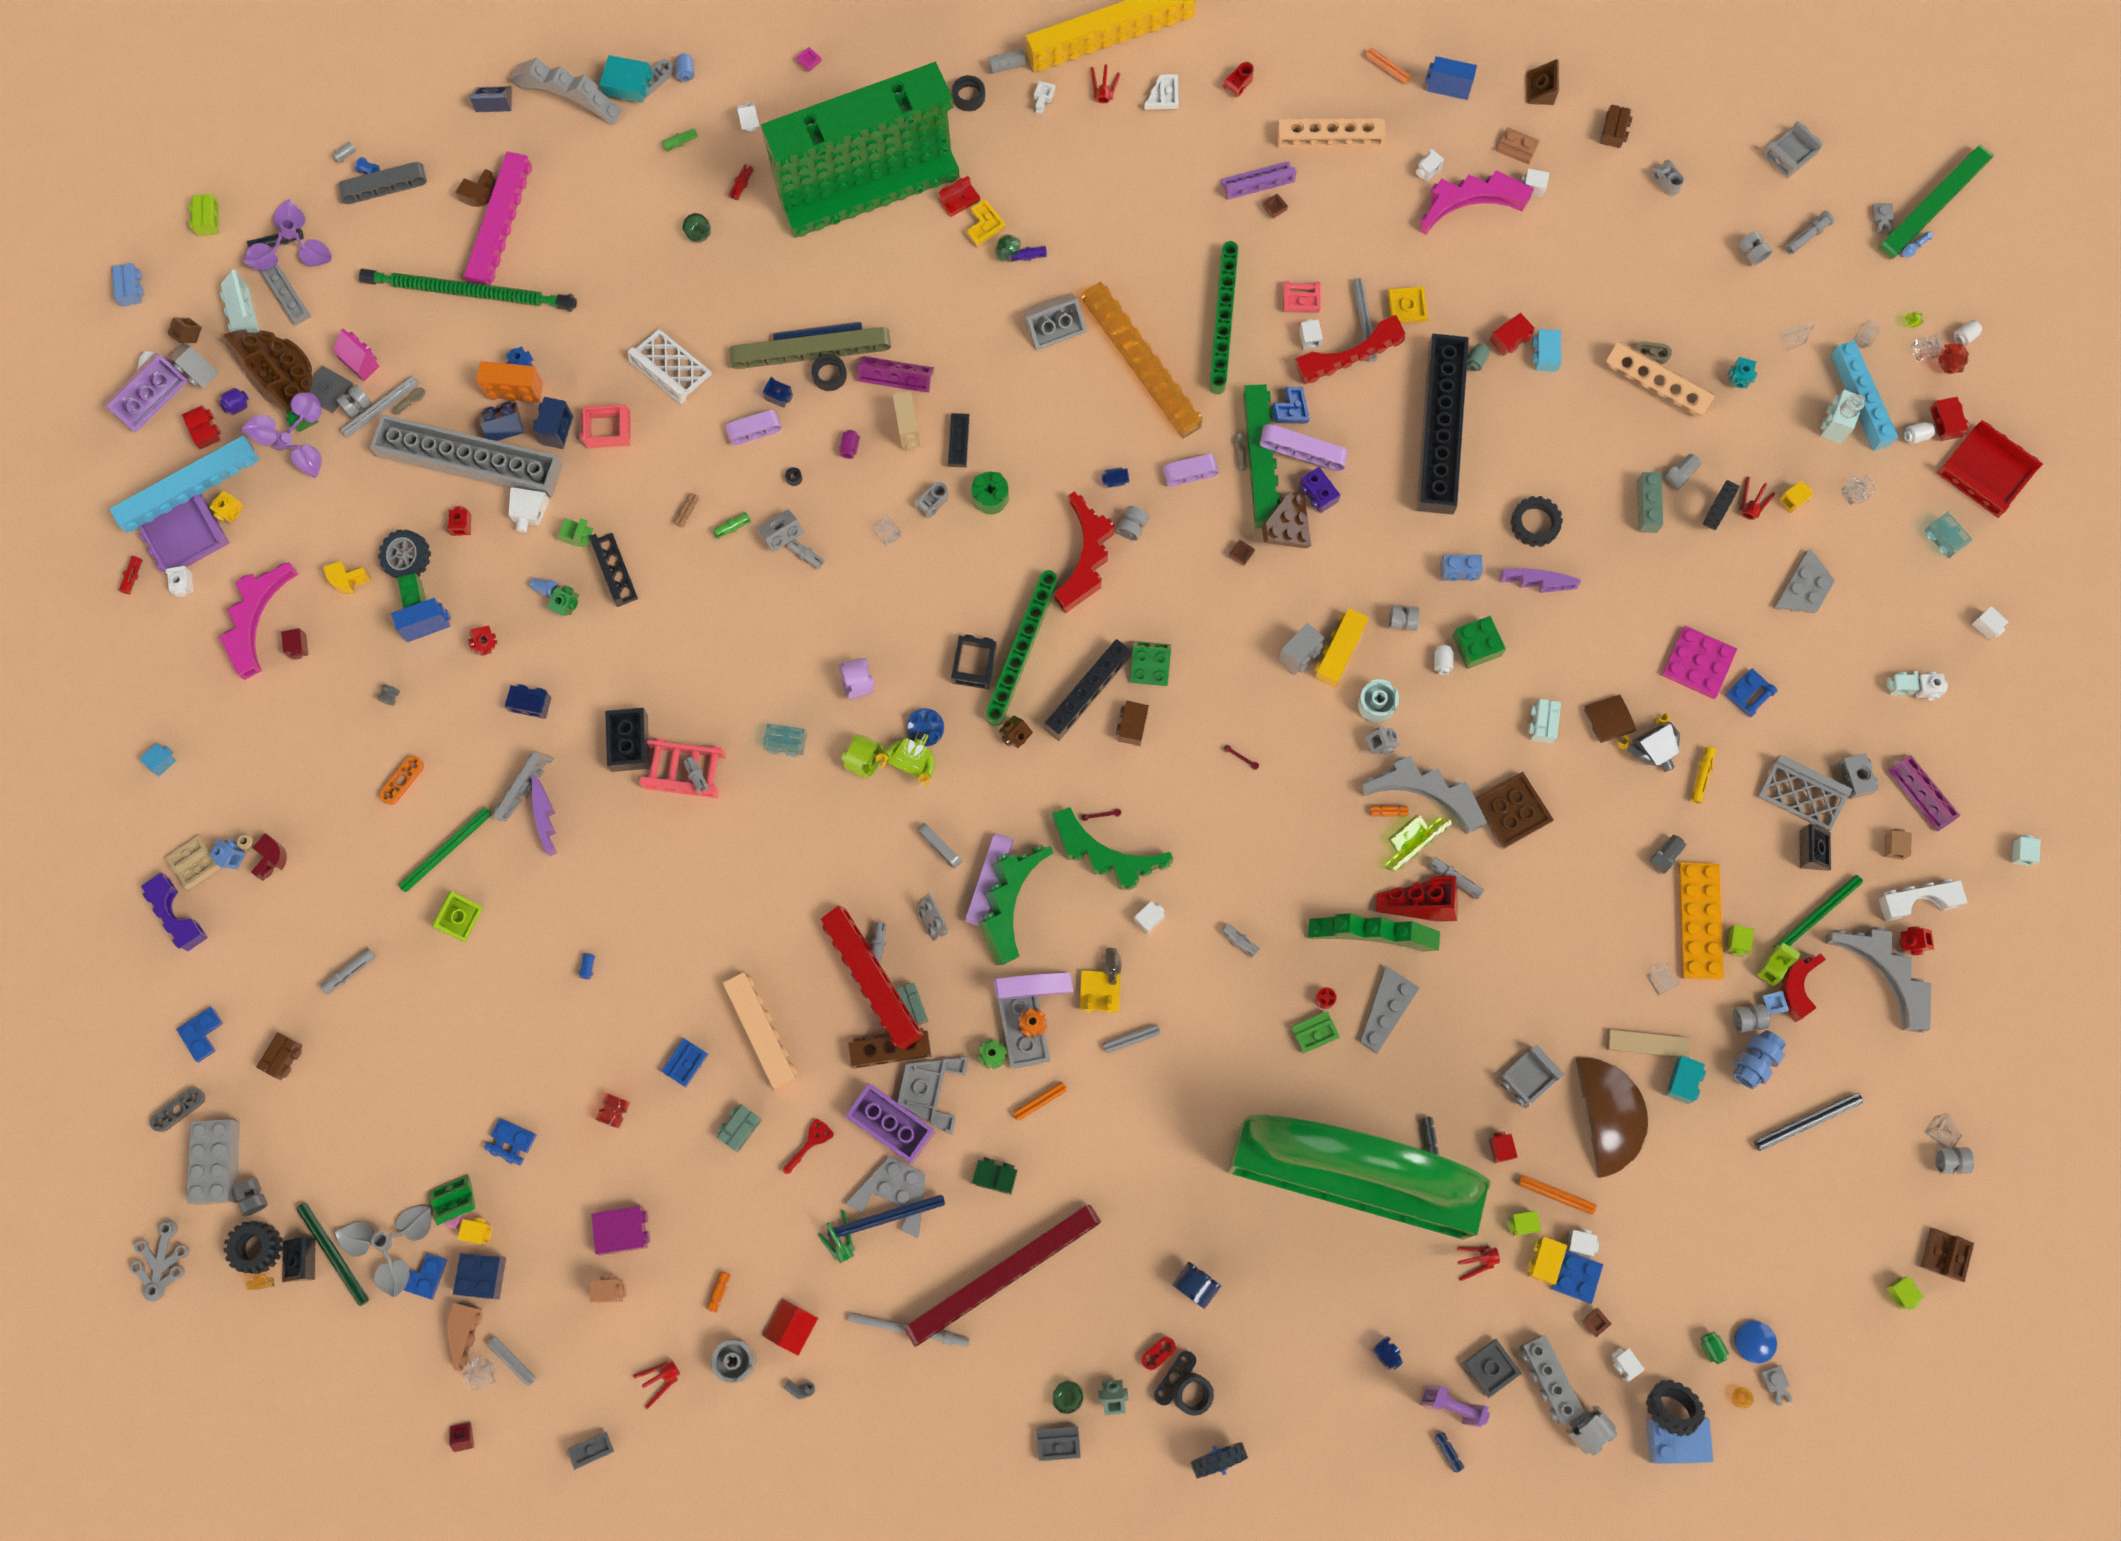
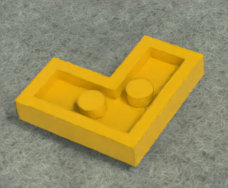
M986 199L971 208V212L979 223L968 229L967 235L977 247L1006 228L1005 222Z

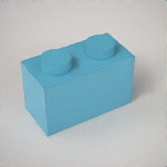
M1539 329L1532 342V346L1535 347V353H1533L1535 371L1557 372L1561 365V330Z

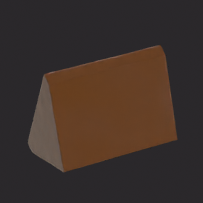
M1558 59L1527 72V103L1554 105L1559 92Z

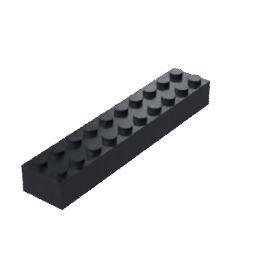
M1432 333L1429 341L1417 511L1454 515L1457 508L1469 337Z

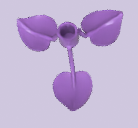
M288 199L274 214V224L277 228L281 229V232L278 233L279 236L274 249L271 251L267 244L256 243L247 250L243 261L246 265L258 270L273 268L278 263V258L274 253H276L282 237L286 239L296 238L299 246L302 248L299 251V258L308 266L323 265L330 262L332 257L328 248L318 240L309 239L305 245L302 244L296 229L304 225L305 216Z
M310 392L299 393L292 398L291 409L300 417L286 432L278 434L279 431L275 429V421L266 415L255 416L243 426L241 431L258 444L264 446L272 444L279 451L285 448L287 450L295 449L290 454L293 464L309 476H318L322 462L319 451L307 444L301 448L298 445H290L292 443L290 432L303 418L307 422L313 423L321 415V404L314 394Z

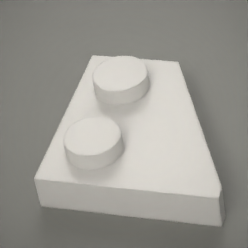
M1178 74L1160 75L1156 86L1151 91L1149 99L1145 102V110L1178 109Z

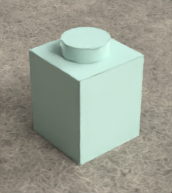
M2021 835L2014 840L2012 863L2033 866L2039 863L2041 839H2034L2031 835Z

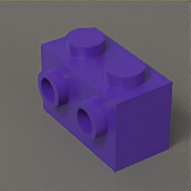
M1320 467L1301 477L1299 483L1300 491L1308 496L1312 507L1320 513L1339 502L1340 493Z

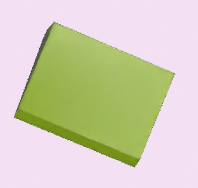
M449 891L432 927L444 934L466 942L483 907L453 891Z

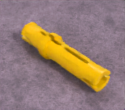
M1704 747L1701 762L1698 763V774L1690 801L1693 803L1702 804L1709 775L1714 769L1713 762L1717 749L1714 747Z

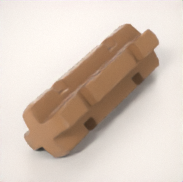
M694 493L688 495V500L684 502L678 513L680 515L674 520L675 525L681 528L684 527L685 520L689 518L694 505L699 500L698 496Z

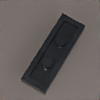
M951 413L948 467L967 468L970 414Z

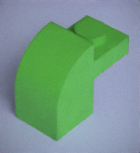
M565 518L558 535V540L570 545L586 547L593 528L587 526V520L580 518L579 523Z

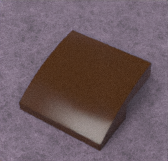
M1621 695L1585 706L1584 711L1593 724L1592 730L1600 743L1636 732L1631 714Z
M1930 1228L1920 1267L1939 1275L1965 1282L1974 1243L1959 1236H1952L1936 1228Z

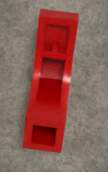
M1821 953L1817 956L1811 954L1804 960L1798 959L1787 969L1782 979L1781 991L1784 993L1789 1009L1787 1012L1795 1022L1803 1019L1817 1008L1807 996L1804 983L1808 973L1826 960Z

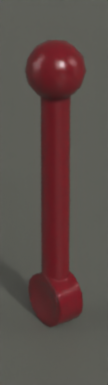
M1230 745L1224 746L1225 752H1230L1251 765L1253 770L1259 768L1258 762H1252L1231 749Z
M1115 809L1112 812L1092 815L1083 814L1081 818L1083 821H1087L1091 818L1111 815L1119 817L1121 810Z

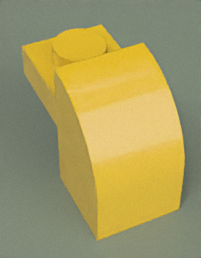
M342 561L323 567L327 580L337 591L343 594H354V586H362L371 580L369 573L364 567L348 572L347 566Z

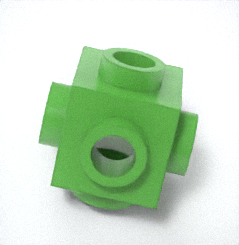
M989 1039L981 1044L982 1047L979 1048L980 1054L977 1056L982 1066L986 1064L988 1069H996L1004 1064L1007 1051L1003 1043L999 1044L997 1039L994 1041ZM991 1050H995L996 1054L994 1056H990L988 1052Z

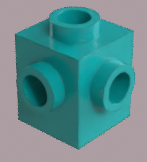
M1738 357L1734 365L1729 369V384L1737 388L1747 389L1750 383H1754L1757 372L1754 371L1757 361Z

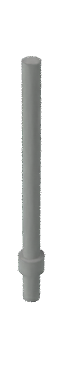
M852 1313L848 1317L849 1322L905 1333L903 1329L907 1326ZM938 1332L929 1338L942 1341L946 1345L952 1346V1344L965 1347H968L970 1340L969 1338L955 1336L951 1332Z

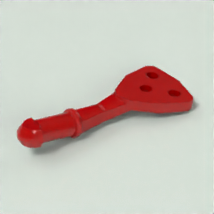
M818 1119L813 1121L809 1128L806 1144L783 1167L784 1174H790L796 1165L802 1161L806 1152L813 1146L824 1144L833 1138L834 1133L827 1124Z

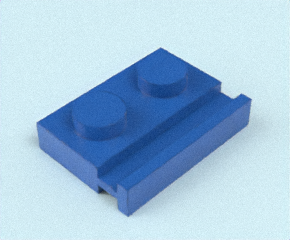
M683 1038L661 1072L686 1088L709 1054Z

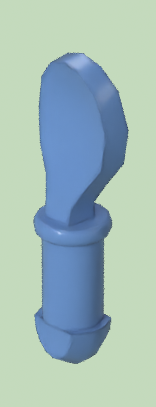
M1928 231L1918 240H1915L1914 244L1905 246L1901 255L1906 258L1913 256L1916 253L1917 247H1922L1925 242L1932 239L1933 233Z

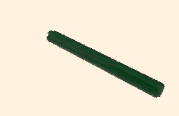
M307 1203L300 1204L296 1208L297 1212L359 1306L366 1304L369 1301L368 1296Z

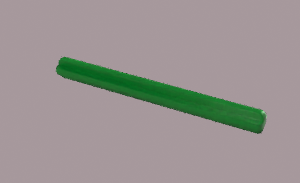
M483 807L403 879L398 886L404 892H408L491 817L492 813L486 807Z
M1859 875L1853 876L1773 946V949L1782 943L1791 946L1863 883V879Z

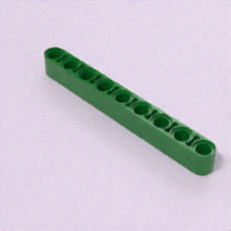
M1978 145L1883 241L1879 248L1894 259L1987 165L1994 155L1982 145Z
M1233 241L1225 242L1221 253L1209 385L1210 391L1216 395L1222 394L1225 391L1228 373L1238 259V245ZM1224 332L1226 335H1220L1219 333ZM1217 349H1224L1225 351L1220 352ZM1222 365L1223 368H1217L1216 366ZM1214 382H1221L1222 384L1216 385Z
M1045 570L1040 575L986 711L987 721L992 726H999L1004 721L1056 590L1057 576L1052 570ZM1049 578L1052 579L1053 582L1047 584L1044 582V580ZM1040 595H1045L1047 598L1045 600H1039L1037 597ZM1036 611L1039 612L1040 615L1038 617L1031 616V613ZM1027 628H1031L1034 630L1030 634L1024 632V630ZM1019 645H1025L1027 648L1025 650H1019L1017 647ZM1016 661L1019 662L1020 665L1018 667H1012L1011 663ZM1010 678L1013 680V683L1005 684L1004 680ZM1000 695L1007 697L1005 701L997 700ZM994 712H998L1000 714L998 718L990 717V715Z

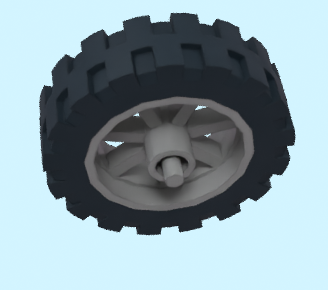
M401 529L396 530L395 533L391 532L388 538H384V543L379 548L381 551L378 557L381 560L380 566L384 568V572L394 578L414 573L420 577V574L426 571V566L430 563L429 556H431V551L428 549L430 548L429 544L425 542L426 539L407 529H404V531ZM408 542L412 543V545H413V546H411L409 549H408ZM400 558L399 562L396 565L395 559ZM405 561L407 567L401 568Z

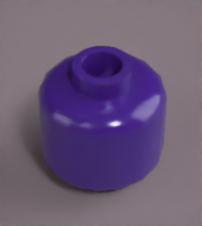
M232 388L220 395L219 404L226 414L235 415L248 407L247 401L249 398L243 390L240 391L237 388Z

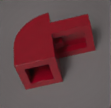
M264 833L252 847L263 858L251 873L262 881L271 876L275 867L283 870L287 861L284 847Z

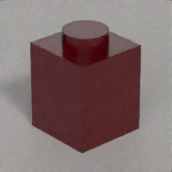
M300 628L281 632L283 653L287 657L296 660L301 659L302 656L309 655L307 637Z

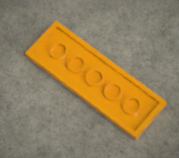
M1680 862L1679 892L1682 979L1723 980L1720 864Z

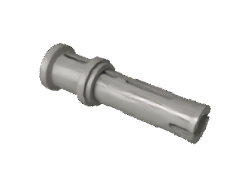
M1823 211L1816 220L1809 222L1808 228L1785 245L1786 251L1789 254H1794L1813 236L1820 235L1825 227L1832 225L1834 218L1831 213Z

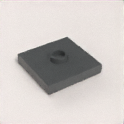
M321 366L313 377L310 393L318 398L322 408L334 413L339 406L336 399L343 393L348 394V390L354 384L328 368Z
M1497 1339L1492 1340L1463 1362L1487 1398L1493 1396L1522 1374Z

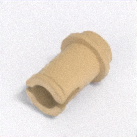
M243 834L237 839L239 848L248 852L255 851L252 847L257 842L250 835Z

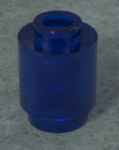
M1127 468L1104 470V474H1101L1102 483L1107 488L1124 486L1125 483H1129Z

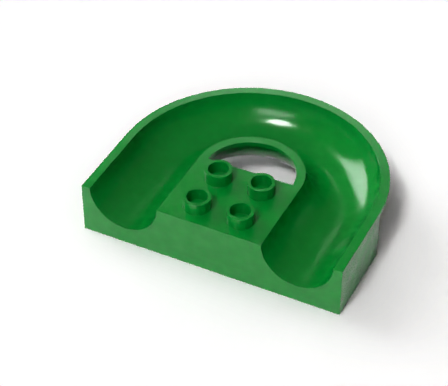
M1250 1115L1244 1119L1238 1130L1228 1169V1174L1462 1240L1478 1235L1487 1191L1491 1184L1488 1178L1473 1169L1418 1148L1337 1126L1274 1115Z

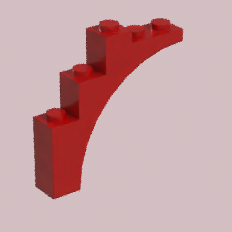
M1075 491L1069 494V504L1077 514L1081 524L1083 549L1074 573L1054 593V600L1065 614L1101 589L1102 578L1095 570L1108 562V550L1101 544L1114 535L1115 527L1110 518L1106 519L1104 515L1098 517L1092 508L1089 509L1083 496H1078Z

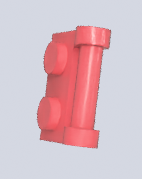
M1284 281V312H1320V282L1290 283V281ZM1290 290L1314 291V293H1312V292H1290Z

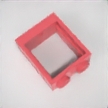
M627 404L583 407V414H580V422L583 425V430L580 431L581 442H584L586 448L631 446V418ZM620 417V436L591 438L592 418Z

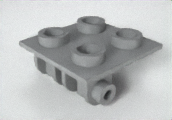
M929 892L917 906V913L926 925L927 934L935 941L940 935L942 937L948 934V927Z

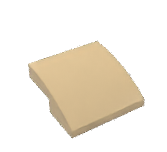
M199 835L165 857L171 869L178 875L182 885L187 890H190L221 869V867L214 863L215 860L209 856L211 850Z

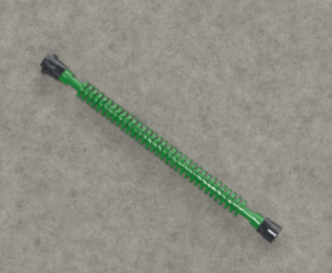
M364 268L359 272L360 282L376 285V283L383 284L387 282L391 283L392 287L537 306H541L542 303H548L550 306H557V309H565L568 312H572L577 306V299L574 298L573 294L542 296L540 291L496 287L494 285L394 272L389 276L377 272V270Z

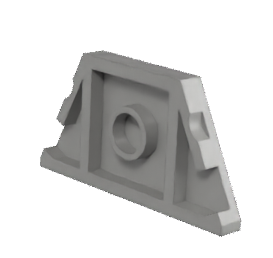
M1808 549L1777 602L1775 610L1790 609L1793 612L1805 611L1806 613H1816L1822 605L1835 581L1811 549Z

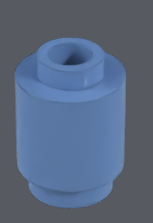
M680 54L676 59L677 78L683 82H688L694 78L693 59L689 54Z

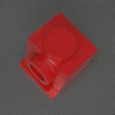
M455 506L454 510H449L447 530L452 536L471 535V513L463 506Z

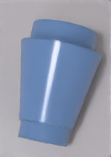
M533 578L530 582V588L547 598H550L551 592L556 587H560L554 580Z

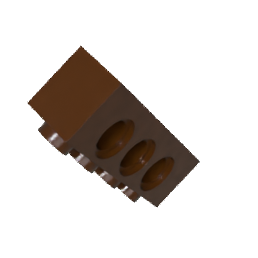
M920 1028L924 1036L915 1042V1046L912 1049L895 1047L893 1052L885 1051V1046L888 1043H892L890 1040L891 1036L884 1037V1034L872 1036L873 1039L865 1040L864 1037L855 1038L853 1042L848 1043L851 1066L853 1069L932 1057L929 1033L927 1030L924 1031L923 1028ZM874 1046L876 1049L875 1053L870 1056L866 1055V1048Z

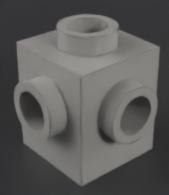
M1378 727L1373 730V733L1366 736L1372 754L1383 753V755H1388L1394 752V748L1400 745L1398 736L1393 728Z

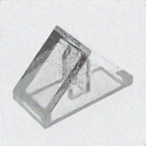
M1946 1113L1934 1116L1924 1131L1925 1134L1945 1148L1951 1147L1954 1149L1962 1137L1950 1115Z

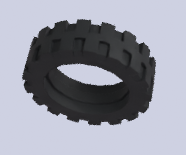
M1726 480L1707 513L1703 525L1713 530L1717 529L1736 496L1739 485Z
M1531 496L1529 499H1523L1515 508L1511 519V529L1513 533L1515 532V537L1518 540H1522L1523 544H1530L1531 547L1537 545L1542 547L1545 544H1550L1557 537L1562 528L1563 518H1561V510H1558L1557 504H1553L1552 500L1548 498L1546 500L1542 496H1538V498ZM1529 509L1544 511L1551 519V529L1545 534L1529 532L1523 526L1521 520L1523 513Z
M1662 1380L1660 1383H1657L1646 1400L1647 1411L1652 1415V1420L1657 1422L1663 1430L1665 1428L1668 1430V1433H1675L1677 1436H1683L1684 1434L1689 1436L1698 1429L1704 1420V1405L1698 1400V1395L1696 1393L1693 1394L1689 1387H1684L1680 1382L1675 1383L1674 1380H1668L1667 1382ZM1661 1397H1670L1681 1403L1687 1410L1690 1419H1681L1670 1413L1663 1405Z

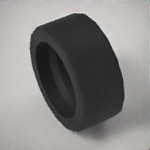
M966 75L957 79L953 84L952 98L954 104L959 109L969 112L979 109L985 102V87L979 78ZM965 87H974L979 91L978 97L972 100H964L959 97L958 93Z
M833 354L822 355L812 365V377L818 388L824 391H834L844 385L847 371L844 362L838 356ZM828 364L837 366L840 374L836 379L824 381L819 377V370L823 366Z
M1187 1373L1179 1377L1174 1383L1172 1398L1175 1405L1181 1411L1188 1415L1196 1416L1203 1414L1210 1408L1214 1399V1390L1211 1383L1203 1376L1196 1373ZM1191 1382H1197L1203 1387V1397L1197 1405L1187 1406L1182 1400L1183 1391Z

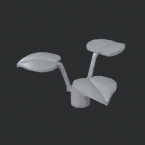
M417 1206L401 1213L396 1221L397 1228L402 1231L400 1233H389L387 1235L384 1232H378L373 1236V1230L370 1225L365 1222H355L336 1230L335 1235L341 1248L349 1255H365L369 1245H373L376 1249L383 1252L388 1260V1264H382L376 1269L374 1281L381 1291L389 1294L391 1297H396L406 1287L410 1271L408 1265L403 1260H396L392 1263L387 1250L392 1246L393 1237H400L405 1234L412 1241L424 1238L430 1231L432 1210L428 1206Z

